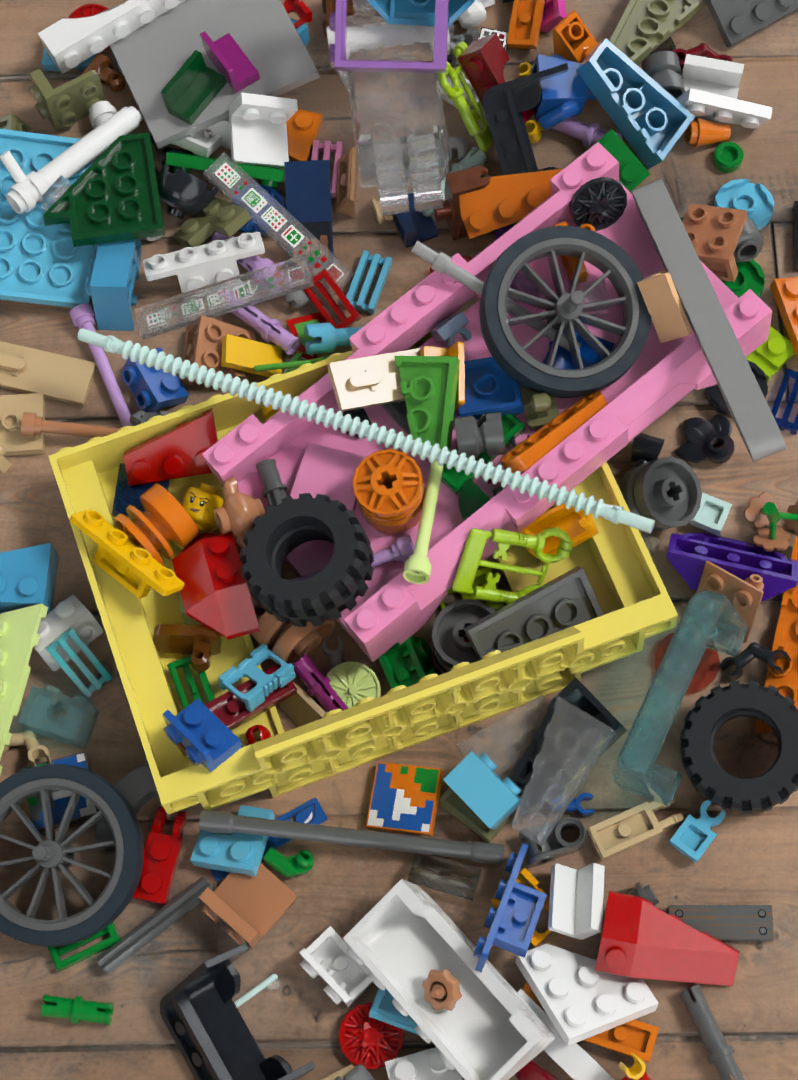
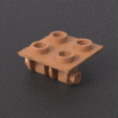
M706 561L690 612L746 643L764 591H762L764 588L763 578L760 575L752 574L750 577L742 580L710 561Z

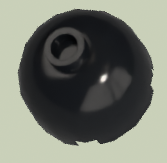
M163 165L158 176L157 186L160 201L168 207L166 212L182 220L184 215L197 216L202 214L203 209L215 199L218 189L213 187L209 191L206 189L207 182L179 169H176L174 173L167 172L169 166Z

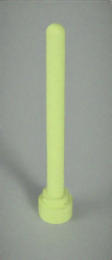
M438 461L430 464L414 554L405 561L403 570L404 579L414 584H424L430 580L432 566L429 563L427 553L443 466H439Z

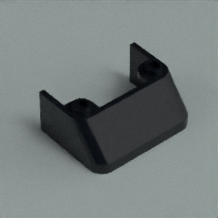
M567 63L493 86L485 92L482 104L503 175L559 169L547 167L538 170L522 112L534 108L539 103L541 90L538 81L566 73L569 69Z
M246 943L203 962L161 999V1017L195 1080H299L316 1068L314 1063L310 1062L292 1072L290 1064L279 1055H273L265 1059L232 1000L238 995L241 987L240 975L232 963L248 950Z

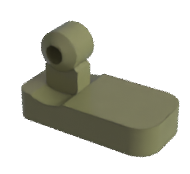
M520 385L529 430L537 431L559 415L556 397L549 396L546 392L537 393Z

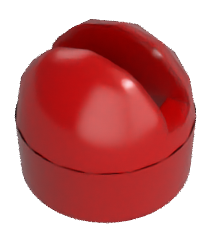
M254 725L247 730L244 740L246 746L255 743L253 734L255 732H259L261 740L272 736L266 727Z

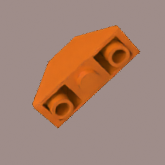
M575 10L571 11L552 29L554 54H558L569 61L582 63L592 48L598 44Z

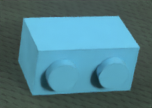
M471 751L443 780L490 829L495 830L523 802L518 796L521 789L509 777L502 780L494 770L498 766L487 754L483 752L479 756Z

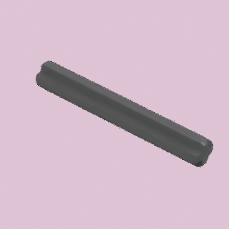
M201 877L97 958V963L105 973L112 972L200 904L202 901L198 897L207 887L214 891L208 880Z

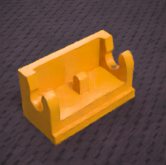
M565 504L556 506L543 513L520 532L535 535L536 533L540 534L545 529L559 527L567 532L570 540L574 542L572 548L599 533L591 513L585 516L583 510L575 512L574 507L566 509ZM555 536L546 538L543 552L551 555L557 554L561 538ZM528 548V552L536 557L532 548Z

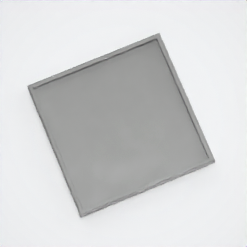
M185 0L175 8L168 10L150 23L143 25L125 38L110 45L158 149L229 118V105L241 92L277 97L320 78L281 0ZM121 3V4H119V5H117V6H114V7H112V8H110V9H108V10H105V11H103V12H101V13L110 11V10H112V9H114V8H116V7H118V6H120V5H122V4H124V3ZM205 31L213 42L230 33L259 72L260 79L236 94L229 84L226 83L192 125L168 113L161 91L195 50L202 53L207 67L220 73L206 55L200 33Z

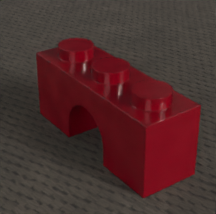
M496 33L473 41L458 56L457 59L481 104L483 96L489 88L505 83L503 69L510 59ZM534 108L522 112L525 124L533 116Z

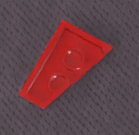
M211 408L203 412L201 416L189 422L185 421L177 425L175 429L161 436L157 435L125 451L123 458L129 486L212 473L202 453L218 442L213 409Z

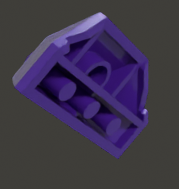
M671 533L666 557L692 590L697 591L706 561H710L742 580H745L752 574L760 575L764 583L762 590L764 594L761 602L797 585L798 561L788 559L777 551L767 552L763 547L752 543L708 533H686L683 535Z

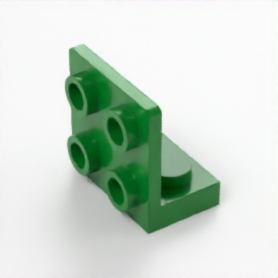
M613 129L597 141L619 162V182L629 192L651 175Z

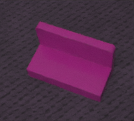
M205 31L200 33L206 55L218 71L225 76L226 82L235 94L260 79L259 72L230 33L214 42Z

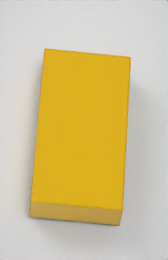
M229 334L222 338L221 366L265 377L282 374V369L258 372L253 369L256 365L282 363V349L278 346Z

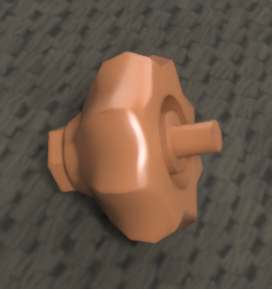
M448 969L442 971L430 970L428 978L422 982L425 991L424 1000L431 1003L435 1011L443 1009L452 1011L456 1002L462 997L459 989L460 980L455 978Z

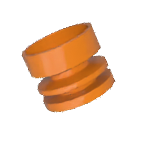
M393 449L376 451L365 457L356 468L353 488L361 513L367 523L378 531L390 534L405 532L416 526L420 521L426 487L421 470L415 460L406 453ZM391 483L393 487L386 489L385 484Z
M156 483L139 498L145 509L144 513L136 507L129 505L126 511L130 519L120 513L113 521L117 528L126 533L132 542L140 548L147 550L152 555V558L163 566L164 562L159 553L168 560L174 557L168 543L170 540L177 546L185 548L199 536L200 532L182 505L163 486Z

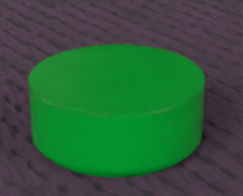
M733 142L719 144L715 148L713 155L714 166L724 173L737 171L741 167L744 157L742 148Z

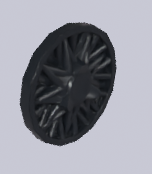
M600 177L591 179L580 186L574 193L570 202V215L579 227L583 224H591L595 231L606 229L616 223L623 215L627 206V193L621 183L613 178Z

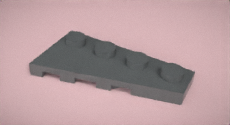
M577 566L467 626L464 630L477 658L482 660V657L489 652L496 650L504 652L604 614L584 569Z

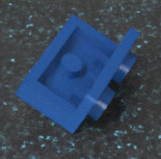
M156 348L158 353L163 351L162 348ZM130 357L121 370L123 381L129 386L138 407L142 411L158 412L159 408L185 403L189 397L177 375L173 376L171 371L164 373L163 369L156 370L154 366L148 368L146 363L140 365L138 360L131 362Z

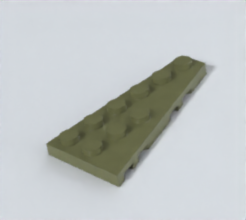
M630 0L609 41L638 65L707 4L705 0Z

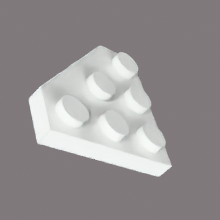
M544 944L528 950L525 958L519 955L516 957V965L566 1046L652 1013L658 1007V1001L642 978H632L595 970L596 960L550 944Z

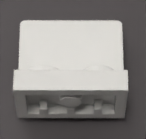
M241 92L229 105L232 162L285 168L284 162H289L286 122L298 111L297 99Z

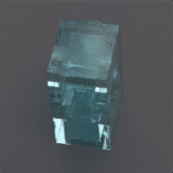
M32 685L18 723L26 731L30 730L35 734L86 749L99 712L92 704L93 701L85 696L74 694V697L71 698L62 695V691L56 687L44 685L42 689ZM63 710L66 712L65 716L59 715L57 719L54 717L55 713L61 714Z

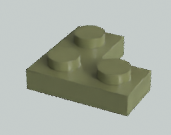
M216 197L203 209L202 214L185 221L181 225V229L174 234V237L182 246L196 247L215 231L231 237L251 219V216L245 208Z

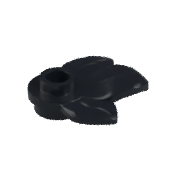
M716 414L709 422L699 417L683 421V431L687 441L675 450L678 457L695 464L706 460L722 464L731 458L735 446L734 441L730 437L732 426L726 417ZM723 445L721 448H714L715 446Z

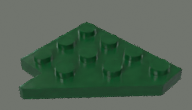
M150 133L119 136L43 214L45 226L70 223L74 247L165 235Z

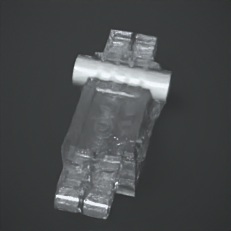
M352 0L354 15L347 16L346 60L434 62L435 26L388 24L367 0ZM326 26L329 48V44H335V31H330V26ZM448 28L447 54H450L449 28ZM331 63V69L335 68L334 63ZM337 71L349 93L361 188L378 186L381 214L390 215L409 212L408 194L413 193L415 211L443 208L441 178H445L446 174H449V137L445 125L438 75L436 73Z

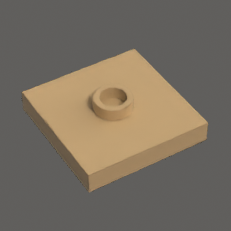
M43 393L0 396V444L8 451L4 456L45 453V433L42 432L41 435H35V438L21 436L24 412L37 413V416L43 417V420H45V396Z

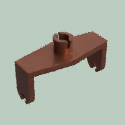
M474 166L446 174L445 200L432 203L437 222L447 219L453 241L468 237L460 213L459 195L484 189L490 183V176L486 178L480 177L482 174H488V169L483 166Z

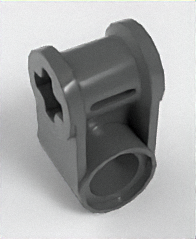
M566 817L548 824L527 828L519 832V837L521 840H524L525 844L529 845L527 851L530 859L527 862L530 867H534L579 851L584 845L586 832L580 820ZM566 828H574L579 832L580 837L577 841L568 843L562 839L561 833ZM535 840H538L541 851L538 850Z

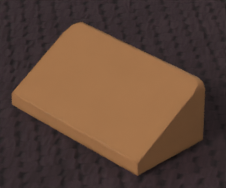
M355 147L350 148L338 159L335 210L337 213L351 217L356 215L358 161Z

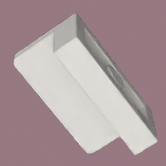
M686 54L682 73L685 91L695 89L737 99L744 64Z
M558 863L551 866L549 930L580 940L602 932L605 866L591 863L578 870Z

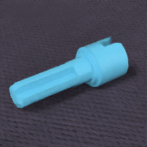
M331 323L305 324L304 334L316 337V340L305 342L307 355L332 353L336 347L351 346L349 338L362 327L334 328Z

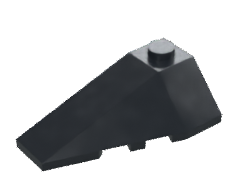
M576 677L550 702L542 723L534 732L526 753L519 760L510 777L521 789L518 796L523 802L516 810L525 819L599 758L627 731Z

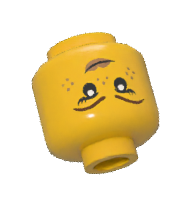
M201 483L200 488H188L181 502L182 507L193 519L199 531L206 533L207 529L217 527L214 509L222 507L224 501L223 498L218 496L219 489L205 483Z

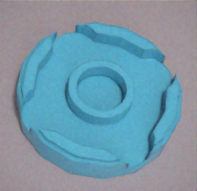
M748 179L731 180L722 185L715 196V207L746 210L747 218L751 219L759 230L766 227L772 218L775 203L772 194L764 185L758 182L757 185L749 183L750 180Z

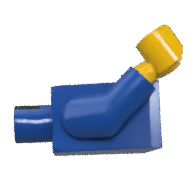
M537 54L533 66L528 62H523L519 65L518 70L520 74L517 76L518 78L565 63L568 64L569 68L566 73L538 81L541 98L534 107L535 118H539V122L536 123L534 120H528L525 124L531 144L541 139L542 129L547 131L571 117L581 114L587 99L597 100L576 71L581 63L569 61L558 54L552 56Z

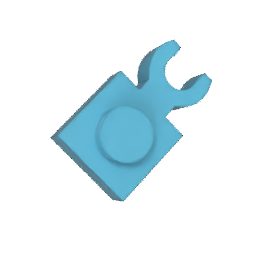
M706 800L701 805L698 812L699 819L697 820L689 814L669 841L670 845L695 864L717 836L716 833L710 830V827H716L721 824L726 815V812L722 810L718 817H709L706 812L711 804L709 800Z

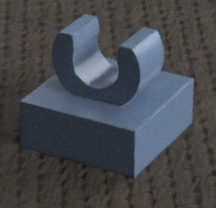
M462 311L453 312L429 331L436 342L445 341L448 348L455 343L454 337L457 333L461 334L465 341H469L472 338L471 333L466 328H463L469 320Z

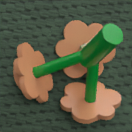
M763 492L759 497L752 496L748 501L749 507L745 509L744 516L748 521L753 522L756 528H760L758 534L753 538V543L756 546L763 547L767 552L786 550L791 535L788 532H784L783 528L776 524L780 519H785L786 528L793 530L794 534L798 536V500L795 505L788 507V513L779 512L781 506L778 502L774 501L771 493Z

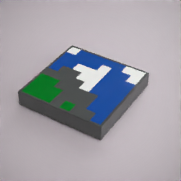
M86 751L51 760V764L77 766L91 771ZM45 761V762L36 764V766L51 765V764H49L47 761ZM31 766L23 767V768H21V771H23V770H25V769H28V768H32V767H31ZM49 791L54 828L60 827L72 795L70 791ZM39 793L28 798L27 802L32 823L40 832H43L46 829L41 794ZM80 795L70 824L90 819L99 809L91 801Z

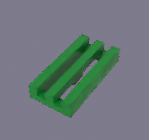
M191 655L167 664L183 710L189 706L176 671L178 668H183L194 701L199 699L202 702L189 668V664H192ZM205 671L198 672L210 702L215 697Z
M112 922L102 931L80 942L65 945L59 949L48 947L57 971L61 972L107 950L121 940L114 923ZM110 934V938L61 961V956Z

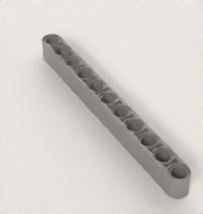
M662 179L633 190L632 195L664 268L672 278L687 319L752 461L756 462L786 450L781 431Z

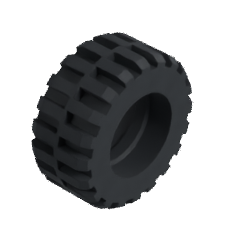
M310 493L299 494L297 499H293L291 496L281 499V504L277 506L272 504L265 509L267 513L262 518L257 516L251 523L254 527L252 532H246L243 539L246 547H242L240 550V560L243 563L241 566L242 576L261 606L270 615H274L277 620L285 624L292 621L294 626L306 627L307 622H311L315 627L324 625V620L328 618L335 621L342 617L340 612L346 608L351 611L357 605L355 601L357 596L363 597L368 589L365 580L370 581L374 571L371 566L374 562V555L370 547V541L351 510H347L345 504L339 500L331 501L329 496L317 494L316 498H313ZM312 540H325L334 543V552L331 560L317 575L300 581L281 578L283 563L289 553L297 546Z
M739 680L731 681L729 686L721 688L718 685L710 689L711 693L706 697L701 696L695 702L696 706L692 711L688 712L684 728L681 730L680 751L686 774L691 780V784L704 795L706 800L730 812L735 810L741 811L742 814H752V811L761 810L764 812L771 810L777 804L781 805L798 789V710L794 706L795 702L788 695L786 697L782 696L779 693V689L771 685L768 688L760 686V682L749 680V684H740ZM737 717H753L763 721L772 729L778 743V754L774 764L767 772L758 777L745 779L732 776L720 767L714 756L713 743L716 733L727 721Z

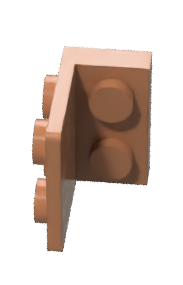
M690 204L682 223L700 261L720 280L735 282L738 269L733 253L747 220V211Z
M200 315L186 327L182 362L184 360H189L190 364L196 362L199 368L205 365L207 370L214 368L215 373L222 371L224 376L231 374L232 379L238 376L241 382L247 379L250 384L251 373L221 366L222 338L229 334L255 341V332ZM179 377L181 383L188 386L196 381L195 379L190 382L187 377L184 379Z

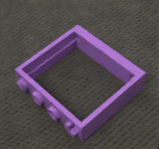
M336 0L335 12H330V31H335V44H329V63H334L336 71L447 73L449 0H435L434 62L346 60L347 0Z

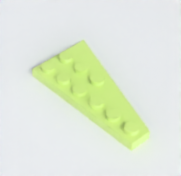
M42 603L0 613V761L5 745L9 746L12 733L9 732L13 716H18L31 670L28 663L32 649L38 646L40 635L37 633L41 618H46L48 607ZM0 764V775H1L2 768H3V767L1 766V764Z

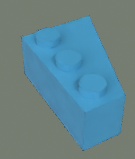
M141 238L95 244L96 256L91 257L90 269L92 276L86 280V294L92 297L98 330L134 331L135 321L133 320L131 305H137V295H133L135 280H139L142 252Z

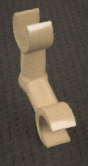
M30 730L12 733L9 746L5 745L3 753H5L10 747L25 745L28 750L27 756L31 767H36L35 759L38 757H45L47 762L51 764L49 750L38 743L35 733Z

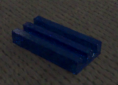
M786 368L771 412L781 431L786 429L790 431V434L796 435L798 431V412L794 423L789 422L788 418L798 393V372ZM791 377L796 380L782 419H780L776 415Z

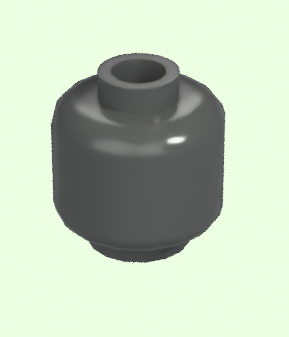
M749 218L745 222L733 253L736 262L753 260L760 253L764 244L762 234L755 223Z

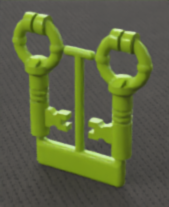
M459 42L453 49V54L458 64L457 68L454 70L447 61V73L436 74L438 75L441 88L448 98L453 101L457 111H459V115H461L460 117L470 136L474 135L480 150L486 152L492 145L493 139L488 122H486L483 113H485L480 100L476 102L465 80L469 79L457 59L468 47L465 42ZM447 74L449 75V79H451L452 81V88L450 87V84L446 79ZM464 90L474 108L473 110H470V107H468L469 105L463 95ZM479 120L483 126L482 130L480 129L477 121Z
M559 527L548 528L535 535L492 528L491 531L472 528L465 543L452 590L471 594L473 599L510 604L541 587L540 584L544 582L549 567L548 564L559 562L563 558L569 557L574 542L570 540L568 533ZM550 536L561 538L557 554L554 555L543 552L546 543L545 539ZM490 538V541L497 544V548L494 549L492 554L494 559H498L500 555L501 560H506V550L509 549L510 545L532 548L536 557L545 562V564L542 565L541 570L485 561L481 560L486 541ZM478 566L539 576L538 584L511 592L496 589L495 584L499 582L500 574L495 572L494 576H492V572L487 571L485 576L487 581L483 583V586L475 585L472 588Z

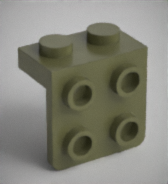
M40 68L29 73L33 86L29 88L37 102L35 106L42 119L48 118L56 132L69 128L77 121L90 114V107L96 102L106 101L101 80L96 70H90L55 89L52 88Z

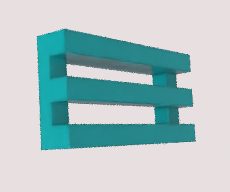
M71 627L45 647L87 699L95 690H99L103 683L112 679V676ZM69 637L101 674L100 677L96 679L68 645L66 640ZM59 645L91 682L88 687L82 683L55 650Z

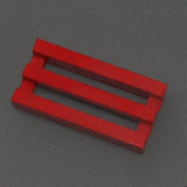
M323 269L301 286L325 321L331 323L334 328H350L355 321H359L362 318L327 269ZM323 278H325L351 314L350 317H346L321 282ZM316 285L342 323L336 324L311 288Z

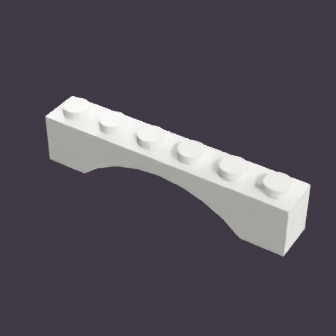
M128 0L110 11L95 16L77 19L62 18L39 32L38 35L46 52L63 74L93 55L100 53L116 41L125 38L143 25L150 23L168 10L175 8L185 0Z

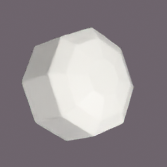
M475 1L458 18V21L462 28L474 29L486 20L487 12L482 3Z

